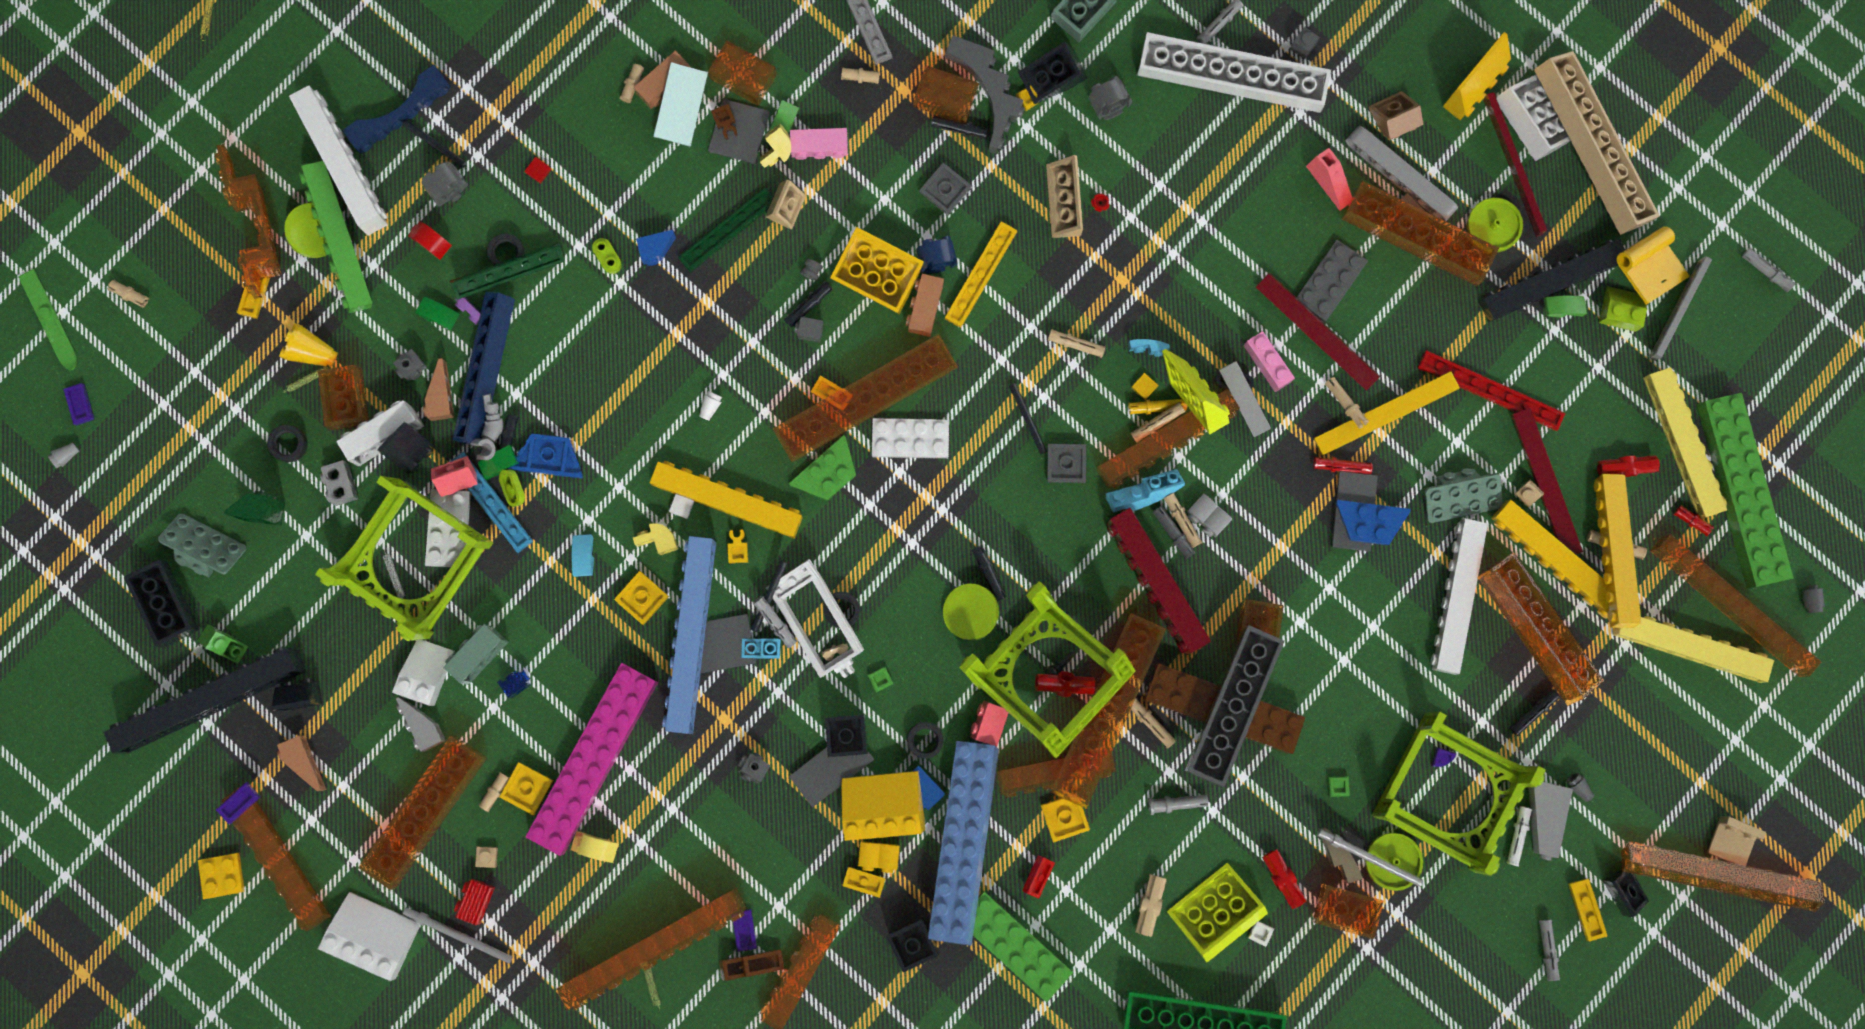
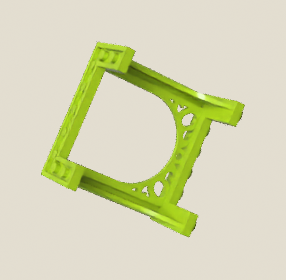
M380 476L376 483L390 492L358 540L344 557L330 568H319L315 575L326 586L345 585L350 589L349 592L356 597H363L367 605L379 608L383 616L395 619L398 625L396 630L400 632V636L407 641L430 639L434 633L431 631L432 627L484 549H490L494 542L401 479ZM407 497L459 531L460 533L457 537L466 543L439 586L430 594L412 600L398 598L388 593L378 582L373 569V553L376 544ZM364 560H366L368 563L367 566H359L360 564H364ZM365 570L369 572L367 580L360 581L357 579V574L360 571ZM370 582H372V583L374 584V589L371 590V588H372L371 586H365V585H367V584H369ZM385 594L388 595V599H387V600L384 599V595H385ZM423 601L428 602V604L425 606L426 610H424V606L422 605ZM400 603L405 605V612L402 607H399ZM412 604H416L419 609V614L416 618L410 614V606Z
M1039 581L1036 585L1030 587L1026 595L1035 609L1026 614L1024 621L1011 631V635L998 645V649L985 659L984 664L972 653L962 661L959 668L979 690L983 689L1039 739L1046 749L1057 758L1136 671L1121 649L1118 648L1113 654L1061 610L1045 585ZM1043 621H1047L1049 625L1045 633H1041L1039 630V625ZM1054 624H1056L1055 628L1059 629L1057 632H1053ZM1035 630L1036 634L1033 637H1030V635ZM1047 637H1059L1071 641L1112 675L1061 732L1052 723H1046L1018 697L1013 686V668L1020 653L1031 643ZM1010 658V662L1007 665L1004 664ZM1002 668L1008 671L1004 677L995 676L998 669ZM1008 681V685L1005 688L1003 683Z
M1441 712L1425 713L1372 816L1394 824L1468 865L1469 870L1492 876L1500 866V863H1498L1500 858L1493 854L1497 849L1498 844L1496 842L1499 836L1502 837L1504 835L1508 819L1510 820L1514 816V807L1517 802L1519 803L1522 800L1524 788H1537V786H1540L1545 779L1544 773L1546 770L1539 766H1522L1512 762L1446 726L1443 722L1447 715ZM1427 735L1478 763L1490 778L1493 788L1491 810L1486 819L1470 831L1464 833L1444 832L1399 807L1401 803L1394 799ZM1494 771H1496L1497 774L1502 773L1503 775L1495 778ZM1502 780H1508L1511 785L1509 789L1502 791L1498 789V783ZM1501 794L1506 795L1502 798L1503 802H1500L1498 800ZM1483 828H1486L1487 832H1485L1483 836L1481 834V831ZM1473 834L1477 835L1480 839V846L1478 848H1474L1470 843V837ZM1461 837L1465 838L1466 847L1463 846V842H1459Z

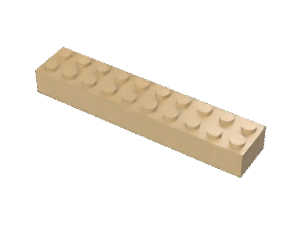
M1574 51L1549 58L1534 70L1546 91V95L1558 114L1564 129L1572 141V145L1575 147L1620 235L1642 227L1660 217Z

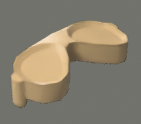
M832 645V648L822 652V656L827 661H831L835 653L841 655L846 652L848 645Z

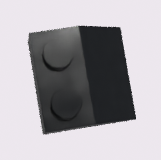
M312 678L300 680L301 683L294 685L293 682L281 683V687L274 689L271 705L272 711H289L323 705L320 683L313 681Z

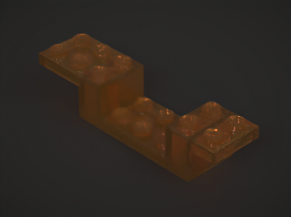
M217 145L218 153H215V158L221 169L218 172L221 182L224 183V188H222L224 198L227 199L229 207L232 206L235 212L251 209L255 215L253 221L259 233L257 235L259 246L239 250L240 257L237 260L244 274L241 275V279L247 292L251 293L254 299L262 298L259 280L281 275L263 189L255 174L236 178L233 161L225 145Z

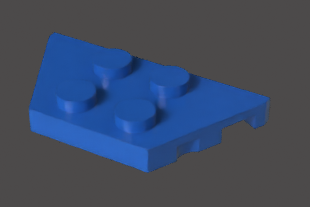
M531 434L524 447L517 453L518 456L516 458L519 463L508 468L514 471L583 479L571 439L564 437Z
M1336 500L1335 502L1336 507L1340 511L1342 523L1346 527L1349 541L1389 545L1411 510Z

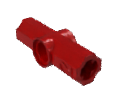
M1657 455L1645 457L1625 456L1614 460L1598 461L1597 473L1599 476L1602 474L1625 475V477H1632L1638 474L1658 472L1660 463Z
M1062 671L1058 675L1037 674L1035 677V691L1055 692L1061 697H1069L1072 693L1092 695L1095 692V678L1074 676V674L1067 671Z
M1275 849L1265 854L1262 859L1272 874L1271 878L1274 884L1284 895L1289 907L1295 909L1307 902L1296 883L1297 879L1294 873L1286 866L1278 850Z

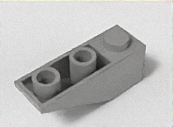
M396 698L398 702L396 704L397 710L400 714L404 715L406 720L404 725L408 732L412 733L414 737L412 742L417 750L427 751L446 741L437 722L406 699Z

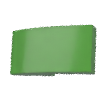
M782 100L769 131L781 123L789 134L799 108Z
M1552 296L1544 298L1546 315L1549 317L1562 318L1566 315L1582 317L1587 314L1584 296Z

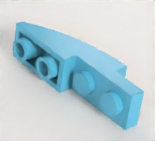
M1175 469L1143 478L1141 484L1106 493V500L1113 512L1127 508L1135 511L1164 499L1185 486V482L1179 471Z

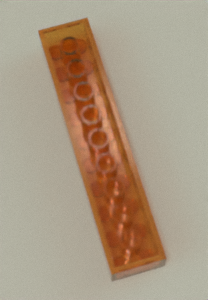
M940 334L778 425L773 428V431L791 463H794L955 371L958 366Z
M1130 613L1113 654L1118 648L1121 649L1136 672L1074 738L1051 789V793L1087 809L1166 628ZM1106 670L1094 695L1112 677Z
M737 888L564 983L556 988L566 1009L573 1008L576 1010L588 1003V998L594 1000L606 993L604 989L608 988L610 991L623 983L622 979L626 978L628 981L640 974V969L643 968L646 971L658 964V959L661 958L664 961L675 954L674 950L679 949L682 951L693 944L692 940L695 938L697 941H700L710 935V930L714 929L716 932L727 925L726 921L731 919L734 922L743 917L747 907Z

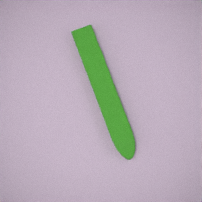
M35 269L18 276L60 363L66 369L74 370L77 365L76 353Z

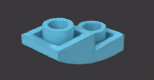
M1136 339L1130 340L1128 343L1129 352L1141 353L1148 348L1149 355H1154L1155 357L1163 356L1162 350L1170 349L1169 344L1157 340Z
M591 534L573 536L572 572L574 577L593 576L594 557L592 556L594 538Z
M742 639L741 658L780 659L781 639ZM750 645H753V652H750L748 650V647ZM745 649H746V652H747L748 654H755V655H745Z

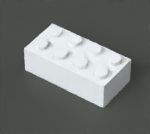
M397 401L387 411L375 414L374 419L369 422L360 423L356 430L341 435V439L336 442L349 462L361 466L380 454L377 449L404 421L417 430L424 427L414 408L405 401Z

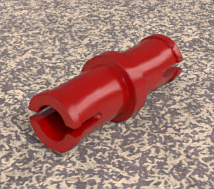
M1682 505L1673 514L1688 523L1687 526L1690 528L1694 527L1705 536H1708L1714 529V526L1701 519L1699 514L1692 513Z

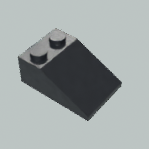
M1063 42L1018 71L1034 104L1067 91L1088 78L1074 49L1066 42ZM1030 85H1031L1032 88L1035 90V92H1036V94H1037V96H1038L1037 98H1036L1035 95L1033 94V92H1032V90H1031V88H1030Z
M404 421L377 450L401 470L409 474L419 467V462L423 458H428L432 454V449L435 446L420 431Z

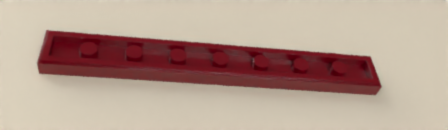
M1489 93L1483 101L1535 236H1541L1547 231L1546 225L1495 93Z
M1268 273L1256 286L1265 297L1366 391L1380 378L1376 371L1271 273Z
M1531 408L1514 413L1511 417L1535 483L1544 493L1541 499L1554 535L1575 555L1582 553L1581 544Z

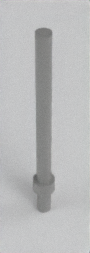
M1322 829L1318 830L1317 836L1329 841L1330 845L1336 848L1341 847L1419 887L1423 884V879L1344 841L1341 836L1337 834L1332 835Z
M408 907L403 912V915L416 920V923L422 926L427 925L509 964L513 959V956L429 918V915L426 913H419Z

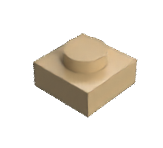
M1531 480L1526 482L1515 493L1528 507L1544 494Z
M477 847L475 867L496 868L498 848Z

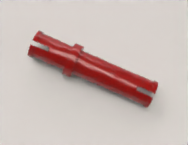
M1314 457L1313 468L1330 470V472L1343 471L1371 475L1373 464L1372 462L1338 460L1336 457L1331 459Z

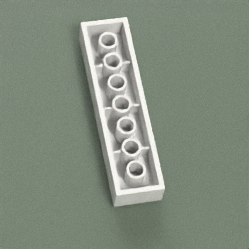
M310 86L289 95L358 227L367 235L386 227L388 224L385 219L388 217L383 208H380L376 194L369 188L371 185L366 176H363L359 162L352 156L354 153L349 144H346L344 141L345 136L335 124L337 121L332 112H329L327 109L328 104L324 97L320 95L318 90L314 91Z

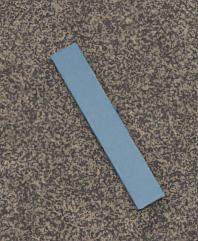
M462 452L451 461L463 458L467 455L465 454V452ZM470 460L477 473V485L467 489L517 553L521 552L534 541Z

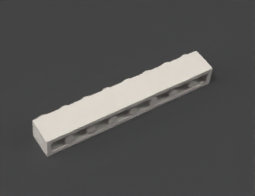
M1466 518L1457 523L1455 533L1458 534L1457 540L1454 541L1452 546L1454 556L1453 560H1450L1448 570L1451 572L1450 577L1447 578L1445 583L1447 593L1441 604L1443 614L1438 620L1440 630L1439 635H1436L1434 641L1436 651L1431 657L1432 670L1453 675L1460 674L1488 523Z

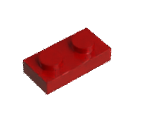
M1038 855L1022 891L1039 899L1055 862Z

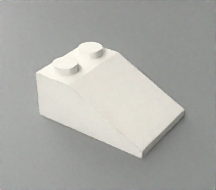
M417 640L399 673L392 693L426 705L435 706L447 671L443 668L446 665L445 661L455 651L424 640Z

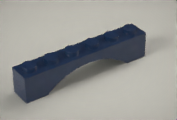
M433 64L418 75L412 93L396 110L379 118L356 120L343 129L342 132L360 154L372 148L374 143L385 139L392 130L399 129L405 120L414 118L421 109L429 107L435 99L446 95L451 87Z

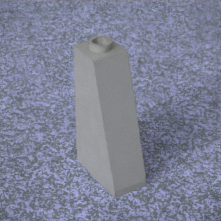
M1543 782L1537 788L1528 787L1530 809H1532L1533 853L1540 854L1539 858L1551 861L1552 857L1559 858L1573 789Z

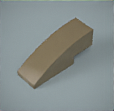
M1318 828L1333 835V833H1331L1327 828ZM1322 838L1330 866H1339L1344 883L1349 884L1362 880L1363 877L1359 867L1350 852L1341 847L1336 848L1330 845L1329 841Z

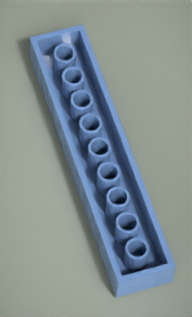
M689 536V541L685 542L684 552H687V559L683 560L682 572L685 575L684 579L680 581L682 599H678L677 610H680V615L675 620L677 637L673 638L672 649H675V656L671 657L670 668L673 669L672 676L668 678L670 696H666L665 707L668 708V712L663 718V727H666L665 731L693 734L716 551V542L710 538Z
M961 741L956 743L928 939L972 946L999 749L995 745Z

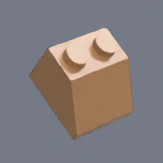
M1402 91L1369 106V110L1381 133L1390 140L1396 139L1400 135L1424 125L1420 105Z

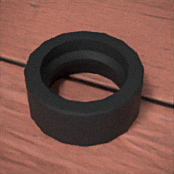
M508 233L495 236L487 247V256L493 265L501 263L496 258L495 251L503 242H511L516 246V257L524 255L525 249L521 241Z
M291 425L278 426L269 434L267 440L271 455L284 462H295L301 459L308 447L305 434ZM284 433H293L298 439L297 449L292 454L285 455L277 449L278 438Z
M841 591L832 594L835 601L846 599L852 604L853 615L847 621L850 626L854 625L860 615V606L857 599L848 592ZM824 603L823 611L826 620L835 628H840L832 617L826 603Z
M917 723L908 733V748L918 758H932L943 747V734L939 727L933 723ZM930 729L935 733L937 743L934 749L922 752L916 748L914 736L919 730Z

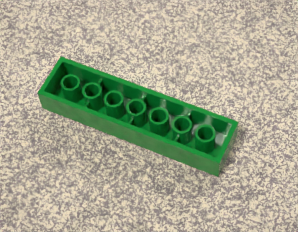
M1127 989L1122 1029H1286L1287 1015L1280 1012Z

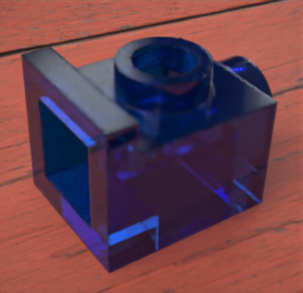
M525 670L517 673L514 671L505 677L506 681L499 680L497 682L505 695L511 699L531 686L529 683L530 677Z

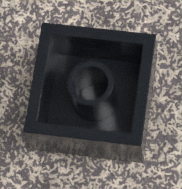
M865 715L825 718L828 757L868 754Z
M924 917L886 936L903 973L940 955L935 941L928 939L929 928Z

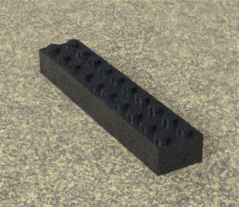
M279 647L273 650L274 654L257 657L254 663L250 665L248 663L242 664L237 667L235 672H225L219 675V679L213 682L208 680L201 683V687L196 690L194 688L182 692L183 696L178 698L171 697L164 701L165 704L159 707L154 705L147 708L144 714H134L128 717V721L122 724L117 722L110 725V729L103 733L112 754H129L306 672L307 670L299 651Z

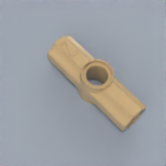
M1149 875L1145 894L1142 895L1140 901V914L1135 928L1136 933L1152 937L1156 918L1159 916L1162 908L1165 878Z

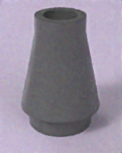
M1577 772L1568 777L1566 780L1568 788L1573 789V792L1585 802L1593 799L1594 793L1591 791L1584 775H1580Z

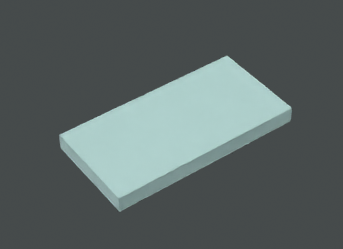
M670 63L653 137L691 146L708 72Z

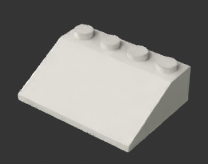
M1537 74L1509 87L1496 97L1500 109L1535 161L1571 141Z
M349 892L326 930L318 949L391 981L397 978L420 924Z

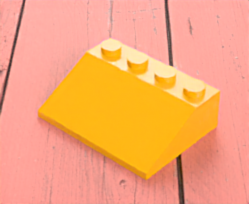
M1504 32L1444 104L1443 107L1459 120L1464 116L1469 117L1475 109L1473 107L1474 103H1480L1487 95L1484 91L1487 88L1491 90L1498 80L1495 78L1498 74L1502 76L1509 68L1507 63L1511 60L1507 33Z
M856 227L830 278L900 314L924 261Z
M919 771L842 778V823L845 841L922 834L926 826Z

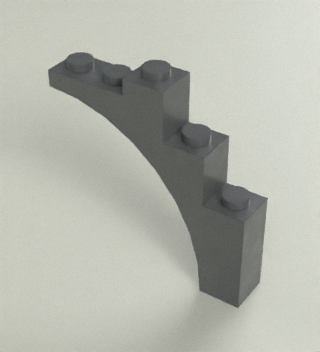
M953 35L946 51V59L968 71L978 81L987 95L994 123L989 152L996 154L997 150L1003 147L1005 139L1002 137L1004 132L1008 133L1011 123H1016L1018 117L1022 118L1025 107H1022L1023 100L1007 94L1011 85L1008 82L1009 75L993 70L997 59L994 58V50Z

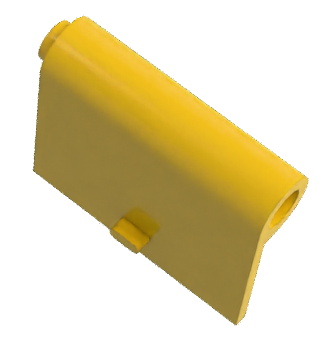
M1669 227L1658 229L1617 256L1619 267L1646 305L1690 277L1669 247L1675 240V234Z

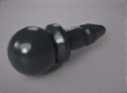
M1074 652L1066 654L1059 662L1054 661L1053 665L1046 668L1045 674L1058 675L1064 671L1063 667L1071 661Z

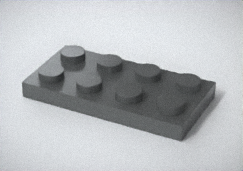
M1336 240L1296 298L1325 323L1368 260Z

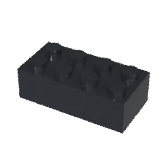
M159 559L124 576L156 647L165 648L199 631L167 561Z

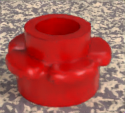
M1096 194L1091 201V205L1097 212L1105 211L1109 208V198L1104 194Z

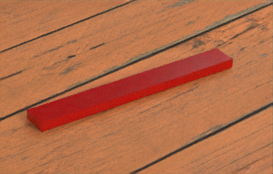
M1427 350L1424 352L1417 367L1438 378L1452 372L1460 388L1515 413L1531 408L1535 422L1555 431L1559 430L1565 413Z

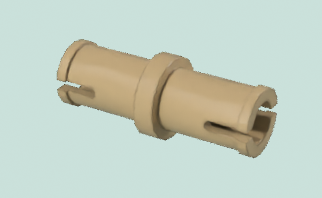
M633 64L629 77L624 82L625 87L620 96L622 101L631 103L635 92L634 86L638 84L644 71L642 66Z
M842 67L841 80L878 84L880 72L865 71L863 68L856 70Z
M112 280L108 285V291L121 296L125 301H131L142 308L148 303L146 301L149 300L147 296L134 291V288L130 286L126 287L115 280Z
M499 772L492 786L487 788L488 792L478 806L489 812L496 799L500 798L509 777Z

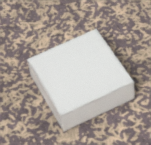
M676 494L669 512L688 519L694 501Z
M1258 921L1252 926L1247 938L1266 947L1274 928Z

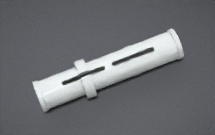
M1520 806L1517 822L1513 826L1515 831L1507 864L1519 867L1526 833L1530 829L1528 824L1532 809Z

